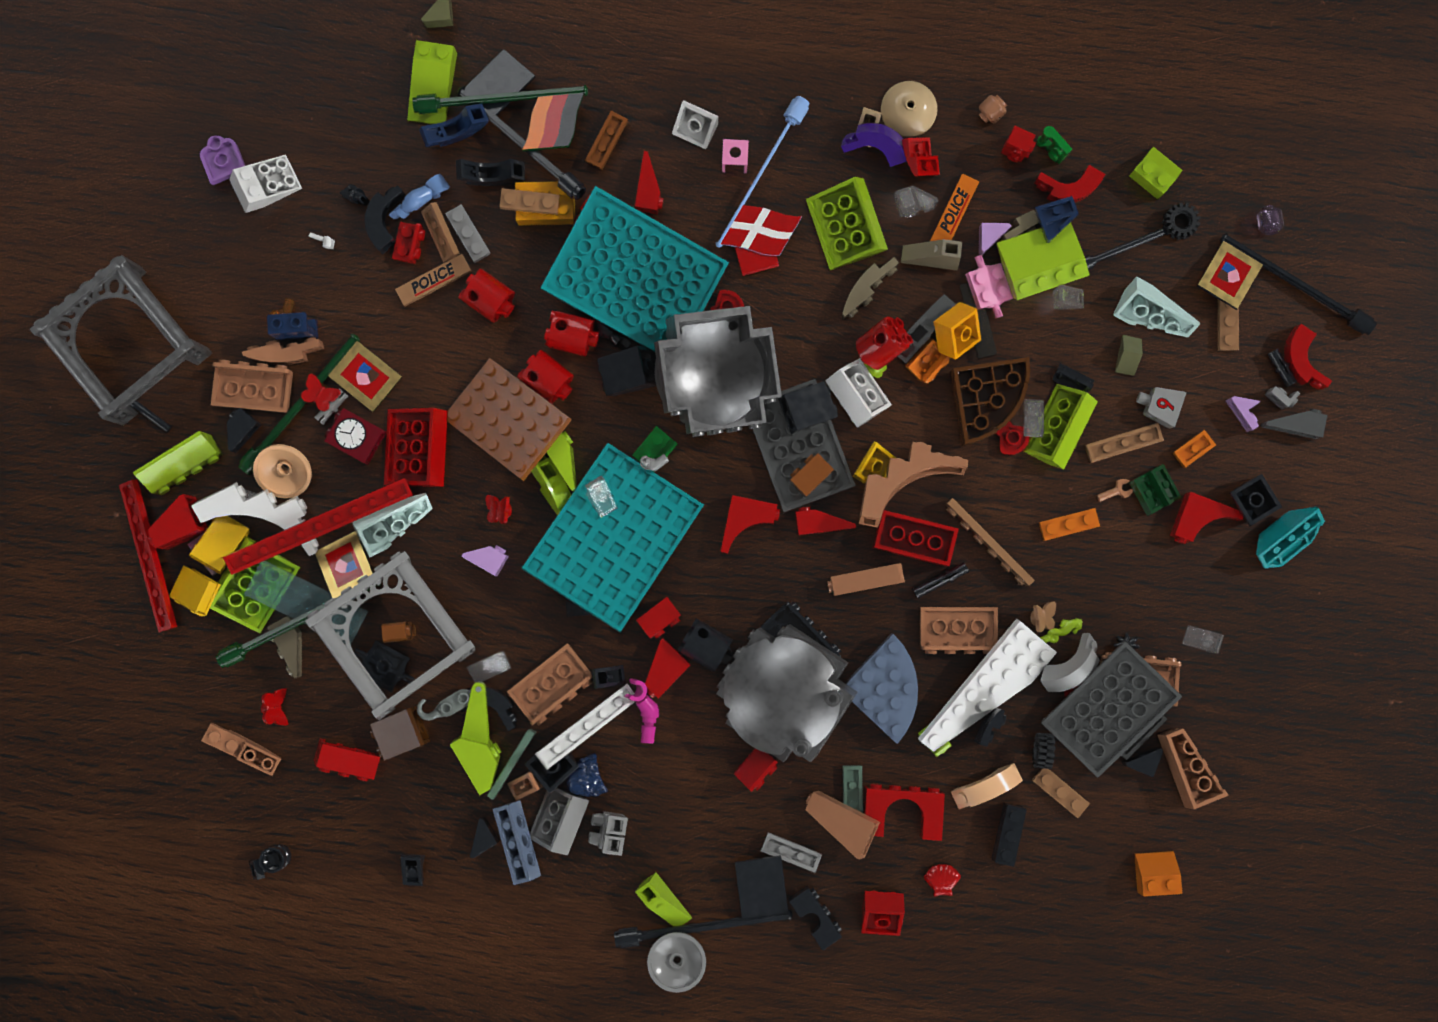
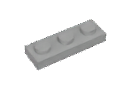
M462 204L445 213L474 263L491 254Z
M767 832L761 848V852L772 856L781 855L782 860L814 873L822 856L820 852Z

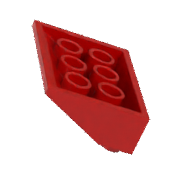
M437 408L388 409L384 485L405 477L409 486L444 487L448 411Z

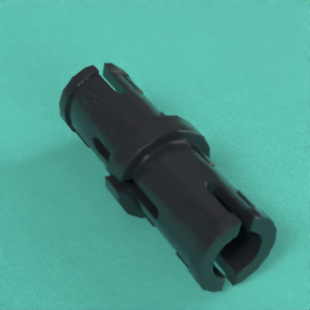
M1279 348L1267 354L1276 368L1275 372L1279 373L1286 387L1297 382L1289 368V362L1286 363Z

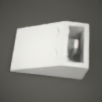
M286 155L233 169L229 179L245 213L268 206L302 189Z

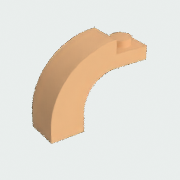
M1015 763L998 768L995 772L981 780L956 788L951 793L958 809L991 800L1014 788L1023 780Z

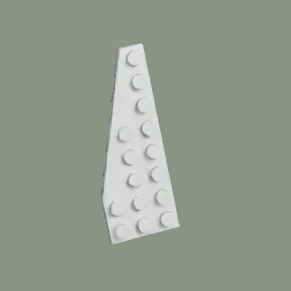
M1016 618L918 739L933 752L1031 684L1057 652Z

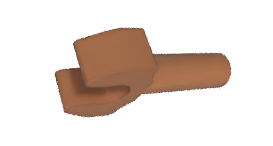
M1117 480L1115 488L1096 495L1098 501L1101 502L1116 495H1120L1122 498L1129 497L1133 489L1123 491L1122 485L1130 482V480Z

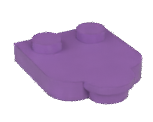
M211 136L207 141V146L200 152L202 164L212 185L229 179L233 169L246 166L238 145L230 138L224 139L221 136Z

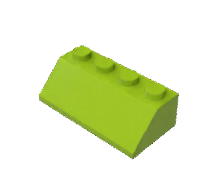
M1056 384L1029 438V443L1023 451L1049 465L1065 469L1098 401L1085 391Z
M198 431L133 473L152 494L163 495L170 491L171 486L185 482L187 476L201 472L203 466L217 462L219 456L223 455L212 435Z

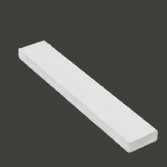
M628 684L535 754L546 770L635 702L624 697L626 694H634Z

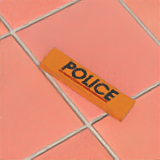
M961 175L930 241L952 240L979 181L967 175Z

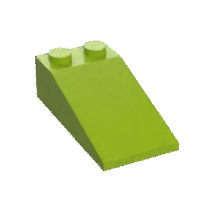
M416 40L408 121L426 124H437L446 121L448 107L438 109V113L419 114L414 112L412 99L417 97V95L435 93L437 97L450 98L457 52L454 46Z

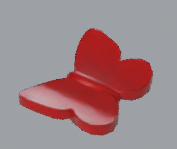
M309 374L306 381L308 390L301 393V398L308 403L315 402L317 408L325 412L328 411L330 402H334L340 396L341 390L322 387L320 380L315 375Z
M487 495L485 498L486 506L490 510L487 520L491 523H496L499 520L501 524H506L512 513V507L509 504L510 497H504L499 501L497 497Z
M286 688L262 695L261 712L263 713L262 720L265 724L275 723L282 726L289 724L284 712L281 710V704L287 691Z

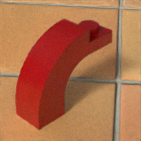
M1088 165L1081 178L1074 183H1060L1041 172L1034 184L1041 191L1050 192L1047 200L1054 202L1072 196L1076 203L1088 197L1099 186L1106 174Z
M1299 324L1293 328L1286 340L1284 359L1286 363L1289 362V368L1300 385L1310 382L1309 384L1313 388L1322 390L1329 387L1332 380L1314 369L1308 360V348L1317 334L1303 324Z

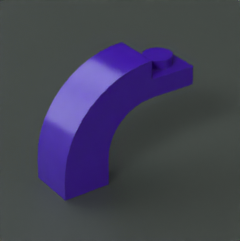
M865 123L858 125L856 133L846 135L841 145L844 153L863 146L876 147L885 154L890 167L907 162L902 144L903 138L895 130L882 124Z

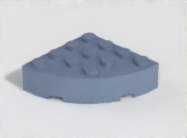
M891 633L845 684L857 691L852 702L898 744L907 732L915 714L918 683L911 657L904 645Z

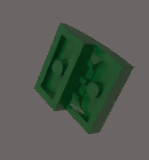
M1164 464L1129 482L1147 516L1182 498Z

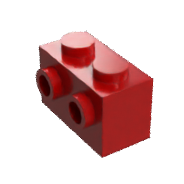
M1014 126L1001 154L1008 156L1007 158L1013 162H1022L1024 157L1028 158L1030 153H1032L1036 142L1033 141L1036 135Z
M666 597L636 621L650 639L653 636L657 639L665 633L663 630L665 627L670 625L672 628L680 621L678 617L681 614L670 599Z

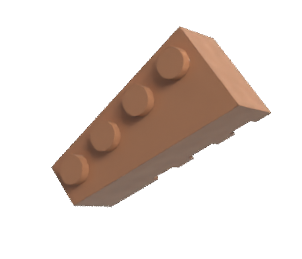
M1172 728L1157 734L1185 808L1197 809L1229 796L1226 790L1219 784L1217 777L1210 771L1207 762L1200 756L1197 751L1198 749L1183 728Z

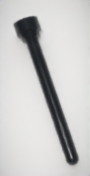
M1164 228L1158 229L1095 256L1085 255L1088 270L1093 269L1096 263L1164 236L1166 230Z

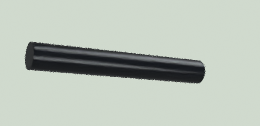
M137 400L130 404V406L168 433L172 429V426Z

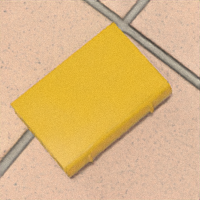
M229 516L216 517L212 519L211 524L194 545L189 556L221 575L227 566L223 557L238 550L245 536L249 535L250 529Z
M183 565L169 596L176 603L188 608L192 613L206 616L221 584L196 569H190Z

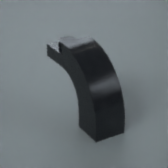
M459 159L456 160L457 180L466 181V184L476 186L515 184V182L525 181V162L508 159L497 163H477Z
M398 185L388 189L384 197L377 192L369 202L365 213V228L368 237L382 254L388 251L396 242L387 231L385 219L388 211L406 196Z
M486 686L487 705L497 711L508 731L516 727L515 722H517V718L512 711L509 712L508 710L514 706L513 702L503 692ZM468 706L461 709V712L467 711Z

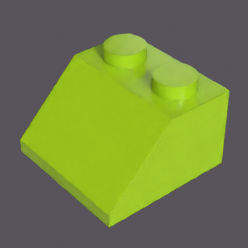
M1152 147L1129 177L1156 199H1159L1174 183L1182 169L1155 147Z

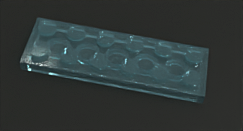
M267 561L260 563L244 595L293 619L332 599L330 592ZM347 605L348 608H341L340 610L348 613L352 608L350 605ZM361 607L356 610L350 622V644H352L368 613L367 610ZM336 614L332 617V622L342 625L346 622V618L343 615ZM334 629L336 633L339 631L340 636L344 634V629Z

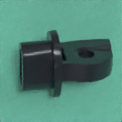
M348 185L340 192L345 199L355 204L367 205L369 203L363 190L355 185Z

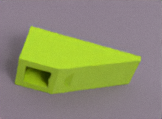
M656 872L644 880L635 891L650 910L673 926L684 925L692 919L691 915Z

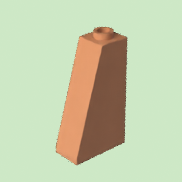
M898 563L832 576L830 581H827L829 593L832 592L833 596L903 583L905 580L902 565Z
M820 791L810 793L806 800L808 805L805 810L852 855L859 860L865 858L880 822Z

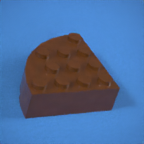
M1029 357L958 367L950 371L962 446L974 444L990 437L1004 427L1017 413L1024 401L1030 378Z

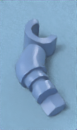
M441 174L431 177L425 183V186L409 192L404 197L402 204H399L390 212L389 216L393 219H398L399 217L405 219L410 212L418 210L429 202L432 197L433 199L439 198L441 196L440 193L450 188L449 184Z

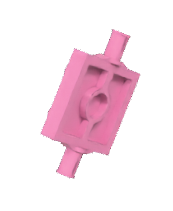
M982 255L976 256L974 258L978 268L965 275L977 310L992 308L995 319L1002 317L999 305L1013 299L1001 263L985 265Z

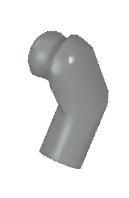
M662 454L657 459H652L648 456H643L640 459L641 467L651 471H657L669 462L665 454Z

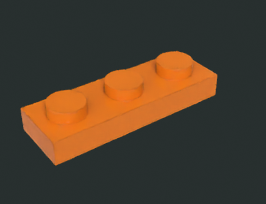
M1093 508L1039 522L1043 541L1100 527L1096 509Z

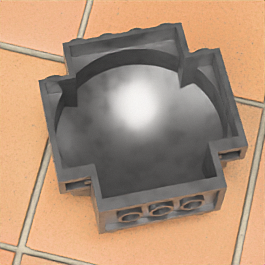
M750 306L677 314L666 319L667 340L654 343L656 353L655 381L663 402L664 413H670V416L679 415L680 421L685 423L686 434L692 433L693 437L703 436L704 432H707V435L723 433L724 429L726 433L742 430V426H749V429L761 428V424L766 423L764 402L773 403L776 402V398L782 397L772 327L753 329Z
M790 624L780 629L777 638L762 628H758L756 631L753 629L747 638L749 640L748 644L737 649L733 656L736 659L732 664L727 665L723 671L725 676L717 686L719 690L716 694L724 699V704L730 709L726 715L728 718L726 724L735 729L738 735L749 745L762 752L772 754L782 762L787 760L792 751L796 756L803 757L811 762L818 755L857 694L856 690L838 679L848 662Z

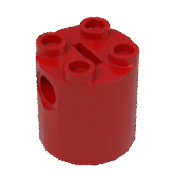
M481 268L475 275L471 274L467 278L466 284L468 285L458 296L465 304L493 323L497 322L502 316L507 318L515 306L512 302L515 292Z
M558 310L551 311L549 319L551 326L545 332V345L548 348L586 357L589 347H596L599 338V332L594 331L595 320Z
M887 316L857 339L856 349L863 363L879 370L908 349L910 344L913 343V339L904 329V323L900 318L896 317L894 319Z
M540 350L536 355L533 354L526 362L528 364L527 368L522 369L517 375L521 382L551 404L558 398L564 401L572 391L570 383L574 375L543 350Z

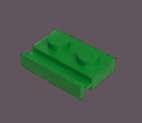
M656 426L632 456L639 462L643 456L657 459L662 454H665L668 457L678 443Z

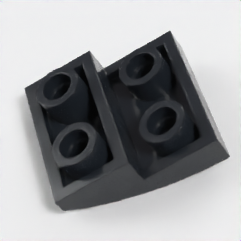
M995 708L988 713L977 731L974 742L987 747L988 743H992L994 737L992 728L1000 729L1001 726H1004L1006 721L1005 710Z

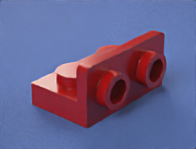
M400 222L392 255L393 260L416 264V260H419L421 255L420 242L425 238V230H423L424 228L421 224L416 223L414 225Z

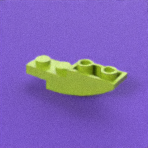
M544 455L531 472L541 485V493L558 516L571 497V493L551 458H546Z

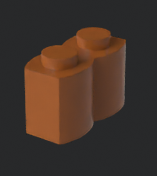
M411 621L385 623L381 626L384 643L413 640V636H416L415 625H412Z

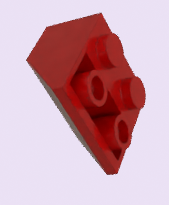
M755 748L735 770L734 775L751 792L754 789L758 791L765 783V776L767 774L771 776L778 768L776 765L778 761L772 754Z

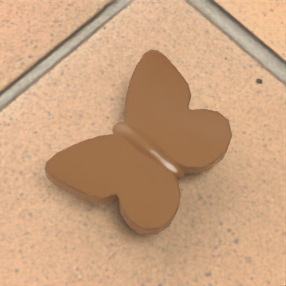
M1047 602L1043 608L1033 605L1034 611L1031 613V622L1036 626V631L1043 632L1044 628L1046 630L1053 629L1055 621L1052 617L1055 615L1056 603Z

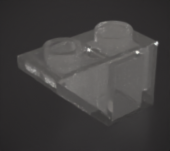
M915 186L895 191L893 195L900 217L906 216V218L915 216L918 211H931L935 209L934 206L938 203L937 197Z

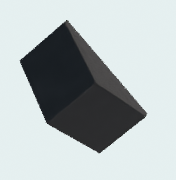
M624 665L592 669L594 689L626 684Z
M1155 747L1121 762L1126 767L1154 777L1163 750L1162 748Z
M486 817L479 818L470 854L471 858H475L500 841Z

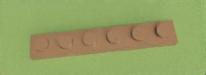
M953 498L945 504L948 507L946 511L952 517L957 516L961 520L960 525L966 531L970 529L974 534L973 538L980 545L984 544L988 548L987 552L993 558L997 557L1002 562L1000 565L1007 572L1011 571L1015 575L1014 579L1021 586H1030L1035 581Z

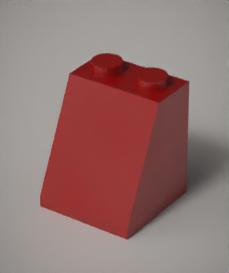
M180 495L147 530L149 533L148 541L151 546L157 549L168 550L199 537L208 528L206 521L201 523L192 508V505L197 502L195 496Z

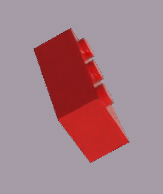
M319 739L314 757V763L316 767H319V771L330 773V770L337 771L338 775L344 777L355 775L357 779L362 781L374 780L380 760L379 754L359 748L345 747L340 743L332 744L325 742L326 739Z

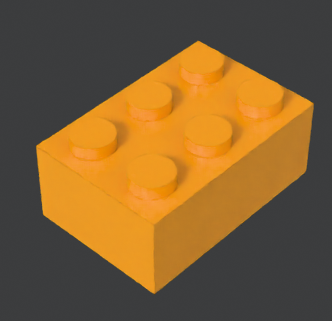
M558 181L515 182V190L559 194L560 196L558 215L516 211V221L519 226L575 224V199H571L558 187Z

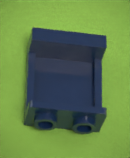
M305 312L267 316L268 334L280 342L299 341L313 337L318 339L317 320H307Z

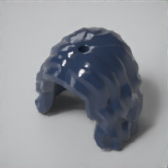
M596 753L579 759L577 761L579 767L566 779L569 791L576 796L595 797L608 792L599 773Z

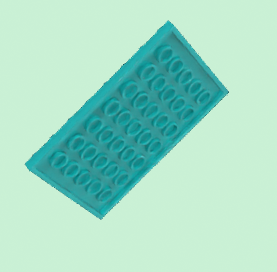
M595 186L540 289L655 352L654 343L667 340L666 319L677 314L702 312L729 262Z

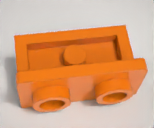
M929 338L905 367L919 381L928 384L936 378L941 368H944L949 363L950 357L939 353L937 342L933 338Z

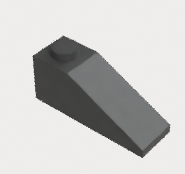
M1309 409L1306 412L1261 423L1260 427L1319 439L1323 438L1327 415L1321 414L1320 410Z

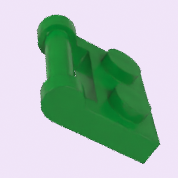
M1046 126L1042 132L1043 135L1039 136L1036 141L1037 146L1044 147L1048 151L1050 159L1060 164L1066 159L1072 148L1054 127Z

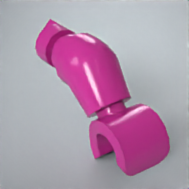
M630 678V683L636 685V692L633 695L626 694L624 697L636 701V705L641 712L640 716H642V722H644L641 728V742L653 744L656 731L654 723H656V719L659 717L658 705L647 695L645 683Z

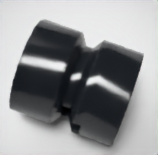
M275 844L261 853L259 864L265 872H278L290 863L291 852L287 846Z

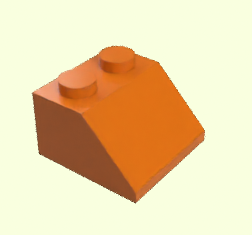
M1174 851L1134 854L1137 893L1142 896L1182 894L1181 873Z

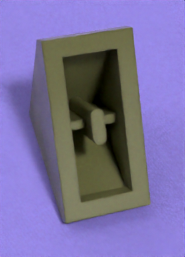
M437 0L421 18L423 25L426 28L453 26L451 0Z
M1122 335L1115 368L1116 373L1130 376L1135 375L1143 355L1142 339Z

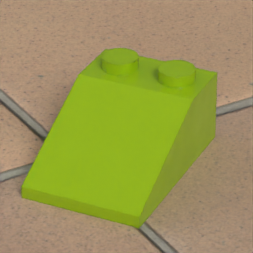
M564 431L549 448L547 454L571 491L574 492L577 488L574 453L570 445L573 441L568 433Z

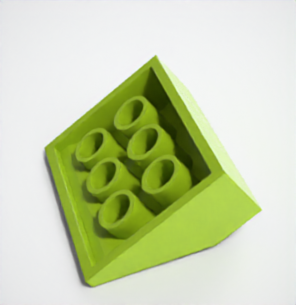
M853 177L806 199L830 270L888 250L863 178Z
M1071 222L1049 243H1046L1041 228L997 242L1004 273L1012 297L1016 300L1089 276L1086 259Z
M245 536L238 550L256 543V541ZM279 554L231 575L227 567L217 582L221 585L210 609L261 633L300 567Z

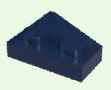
M1072 196L1035 208L1046 243L1053 240L1079 214Z

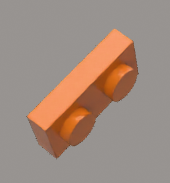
M1203 430L1172 453L1182 467L1186 468L1215 447L1216 444L1208 433Z

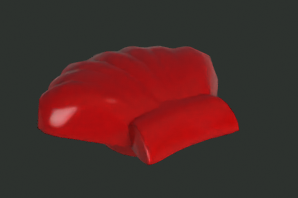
M720 290L715 306L710 309L719 310L745 306L740 296L734 291Z
M1010 421L996 432L997 436L1000 437V451L1002 454L1015 455L1025 449L1029 443V429L1012 425Z
M947 864L934 865L924 875V880L934 890L933 896H952V889L961 878L958 871Z

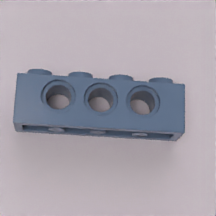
M521 801L494 808L493 812L513 885L540 877L541 873Z

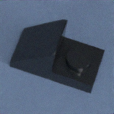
M401 854L403 885L423 886L425 855Z

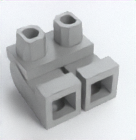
M603 811L602 814H592L591 825L600 826L599 833L589 832L588 843L597 845L604 854L622 856L625 839L622 835L625 836L628 818L623 814Z

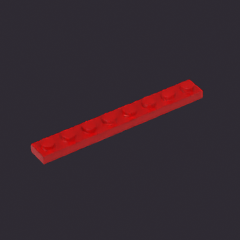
M138 479L130 480L120 484L119 488L158 632H164L177 627L157 549L151 546L148 541L149 533L147 530L151 526Z

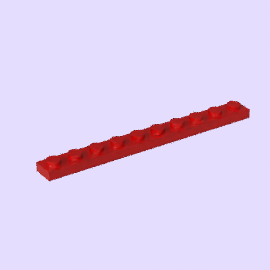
M404 477L224 556L223 559L231 575L411 497L413 493Z

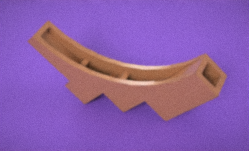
M912 442L908 461H904L901 458H890L886 478L877 474H868L865 482L859 524L878 528L887 503L905 485L919 478L934 474L964 475L968 467V460L959 456H947L940 452L932 453V445H927L924 442Z

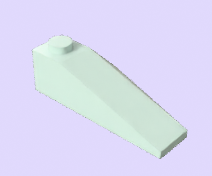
M1137 276L1124 290L1113 313L1115 317L1130 325L1136 326V324L1147 326L1148 329H1162L1166 333L1189 337L1200 325L1199 321L1166 295Z
M423 493L408 497L351 523L368 556L372 557L388 549L395 538L405 534V530L411 524H416L433 508L427 494Z

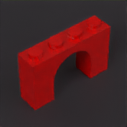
M870 784V787L865 786L864 814L880 822L874 836L884 837V822L887 808L899 799L912 800L917 803L921 811L920 837L923 840L942 841L945 793L941 792L940 788L928 787V791L920 790V787L917 786L901 789L900 785H889V788H882V784Z

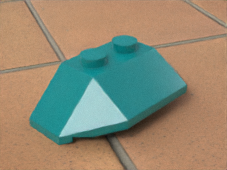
M1318 507L1288 511L1259 534L1256 555L1263 568L1282 567L1312 543L1320 526L1325 522Z

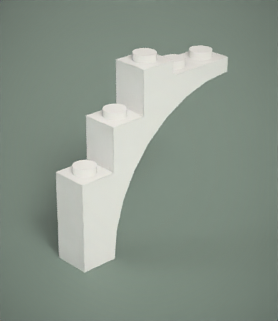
M237 482L192 505L201 523L227 515H248L265 519L277 524L284 530L306 521L305 519L302 520L301 517L307 513V506L304 500L299 499L298 496L276 506V497L272 492L269 493L268 489L246 499L245 496L247 494L243 486H239ZM316 538L301 544L309 556L315 554L319 546Z

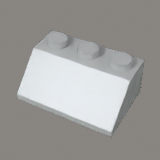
M860 358L839 369L825 380L857 428L892 405Z

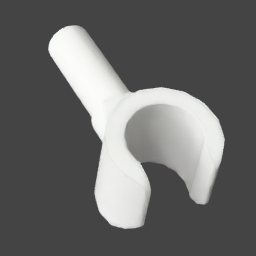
M314 233L309 234V237L322 241L323 248H334L335 241L330 237H323Z

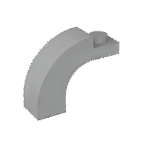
M1082 634L1078 650L1069 661L1059 665H1045L1040 681L1048 692H1061L1072 689L1083 683L1097 668L1100 660L1095 653L1097 651V643L1091 634Z

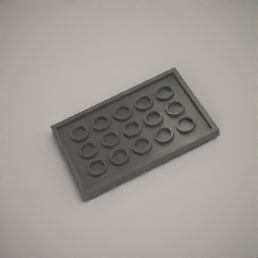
M813 379L783 390L781 395L817 384V381ZM778 398L773 403L764 402L766 423L761 424V428L752 430L783 513L856 486L831 420L791 434ZM819 453L834 471L805 498L790 482L792 479L790 475L798 467L802 469L806 465L804 461L811 454L815 456Z
M1124 640L1041 723L1098 778L1182 698V695Z

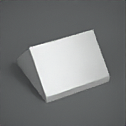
M683 100L672 134L706 149L717 128L718 116Z

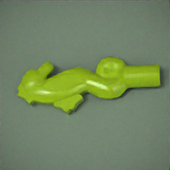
M1078 618L1072 620L1063 619L1059 629H1051L1047 635L1039 638L1045 643H1056L1059 640V636H1065L1071 631L1076 634L1082 628L1083 621Z

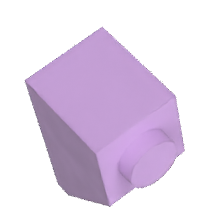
M496 545L495 548L488 546L463 553L461 557L492 575L498 576L509 556L505 554L506 550Z

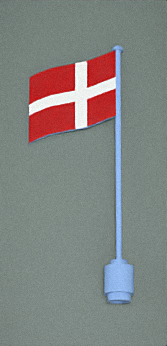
M796 96L795 99H792L784 113L787 125L720 240L715 243L717 247L720 248L723 245L741 247L770 256H780L802 216L785 215L766 208L746 206L744 204L790 125H800L809 110L808 106L810 103L805 98Z

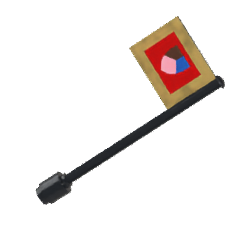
M1228 233L1223 234L1220 238L1221 245L1197 284V287L1237 310L1261 267H1264L1346 317V320H1348L1347 325L1361 334L1369 335L1377 325L1372 316L1360 309L1355 311L1349 310L1228 236Z

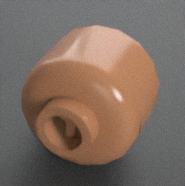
M990 95L979 105L981 112L979 116L985 123L988 121L993 124L997 123L1006 114L1007 110L1005 107L1007 104L998 95Z

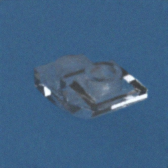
M1024 399L1023 436L1043 437L1044 401Z

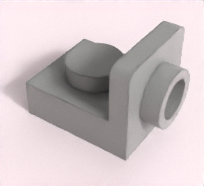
M1275 386L1270 388L1264 395L1282 410L1287 407H1293L1297 403V397L1300 393L1295 391L1287 396L1285 390Z

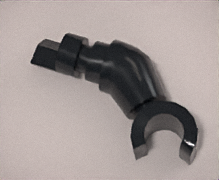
M595 319L594 329L596 332H599V336L602 339L611 340L610 343L621 350L630 348L632 343L621 333H616V330Z

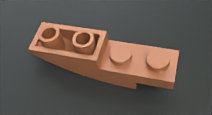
M315 337L305 339V342L301 344H287L286 348L284 344L273 340L266 342L265 346H250L242 354L248 359L265 364L291 365L308 362L306 354L323 350L324 345L321 340Z
M212 722L201 740L271 776L281 760V757L263 746Z

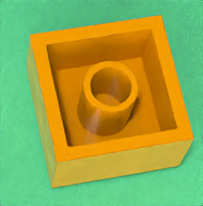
M959 302L934 321L938 351L956 360L981 341L977 308Z

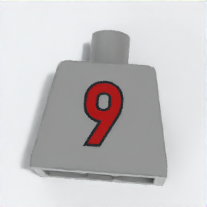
M1155 387L1151 389L1150 394L1139 392L1136 403L1145 405L1144 416L1171 429L1176 426L1187 392Z

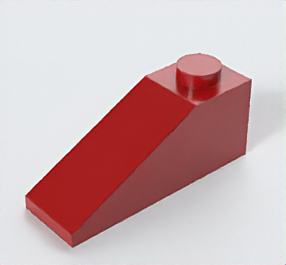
M644 151L635 209L640 212L658 215V210L663 207L664 198H661L648 151Z
M810 507L799 508V512H795L798 536L856 528L855 523L818 510H810Z

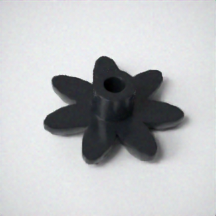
M1128 633L1125 634L1124 638L1116 637L1119 642L1115 643L1114 647H1118L1125 640L1133 649H1139V645L1135 644L1138 638L1130 639Z

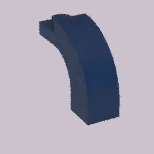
M481 103L465 106L456 117L445 122L421 126L419 131L426 147L434 145L443 147L464 140L477 133L488 123L489 119Z

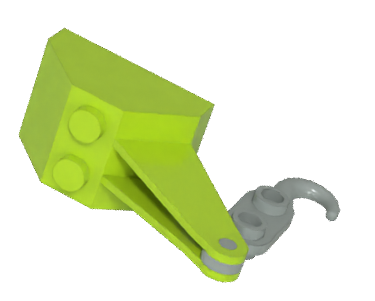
M479 681L470 690L460 689L440 701L434 711L428 714L422 711V705L425 702V699H422L417 705V714L420 718L427 721L451 716L468 706L462 735L455 738L450 746L478 794L481 795L490 790L495 780L501 750L497 743H492L489 736L486 685Z

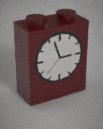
M343 408L342 411L337 412L334 418V425L326 431V439L324 441L362 463L369 465L387 432Z

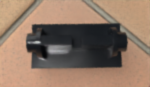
M1061 363L1052 378V381L1060 385L1087 393L1091 391L1094 385L1093 379Z

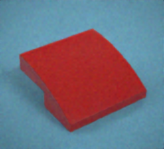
M930 137L902 139L904 154L914 176L940 175L938 156H932Z
M734 247L742 276L779 266L777 256L763 255L741 247Z

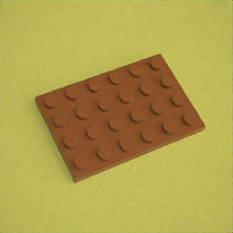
M491 358L488 359L454 402L447 414V422L523 481L572 420Z

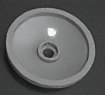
M681 932L668 933L660 937L652 945L647 960L648 971L652 980L660 988L669 992H684L696 986L702 979L706 969L705 952L701 944L694 937ZM676 956L681 958V961L678 963L673 960Z

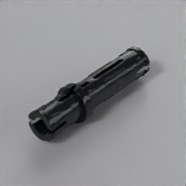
M962 562L949 570L948 568L945 569L942 574L912 589L917 599L949 582H955V579L969 573L966 564Z

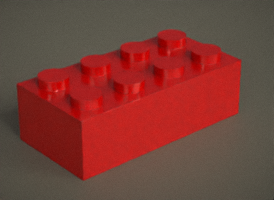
M883 510L872 548L948 567L951 563L959 529Z

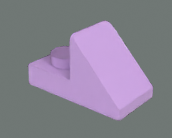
M1237 396L1226 400L1246 432L1252 431L1259 426L1256 416L1249 412V409L1260 403V401Z

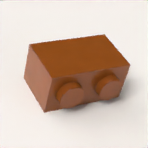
M819 453L815 456L811 454L804 461L806 465L802 469L798 467L790 475L792 477L790 482L805 498L834 471Z

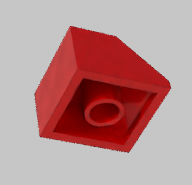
M865 891L861 933L900 936L905 914L904 893Z

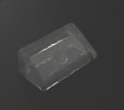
M501 651L467 666V669L476 683L511 669L505 652Z

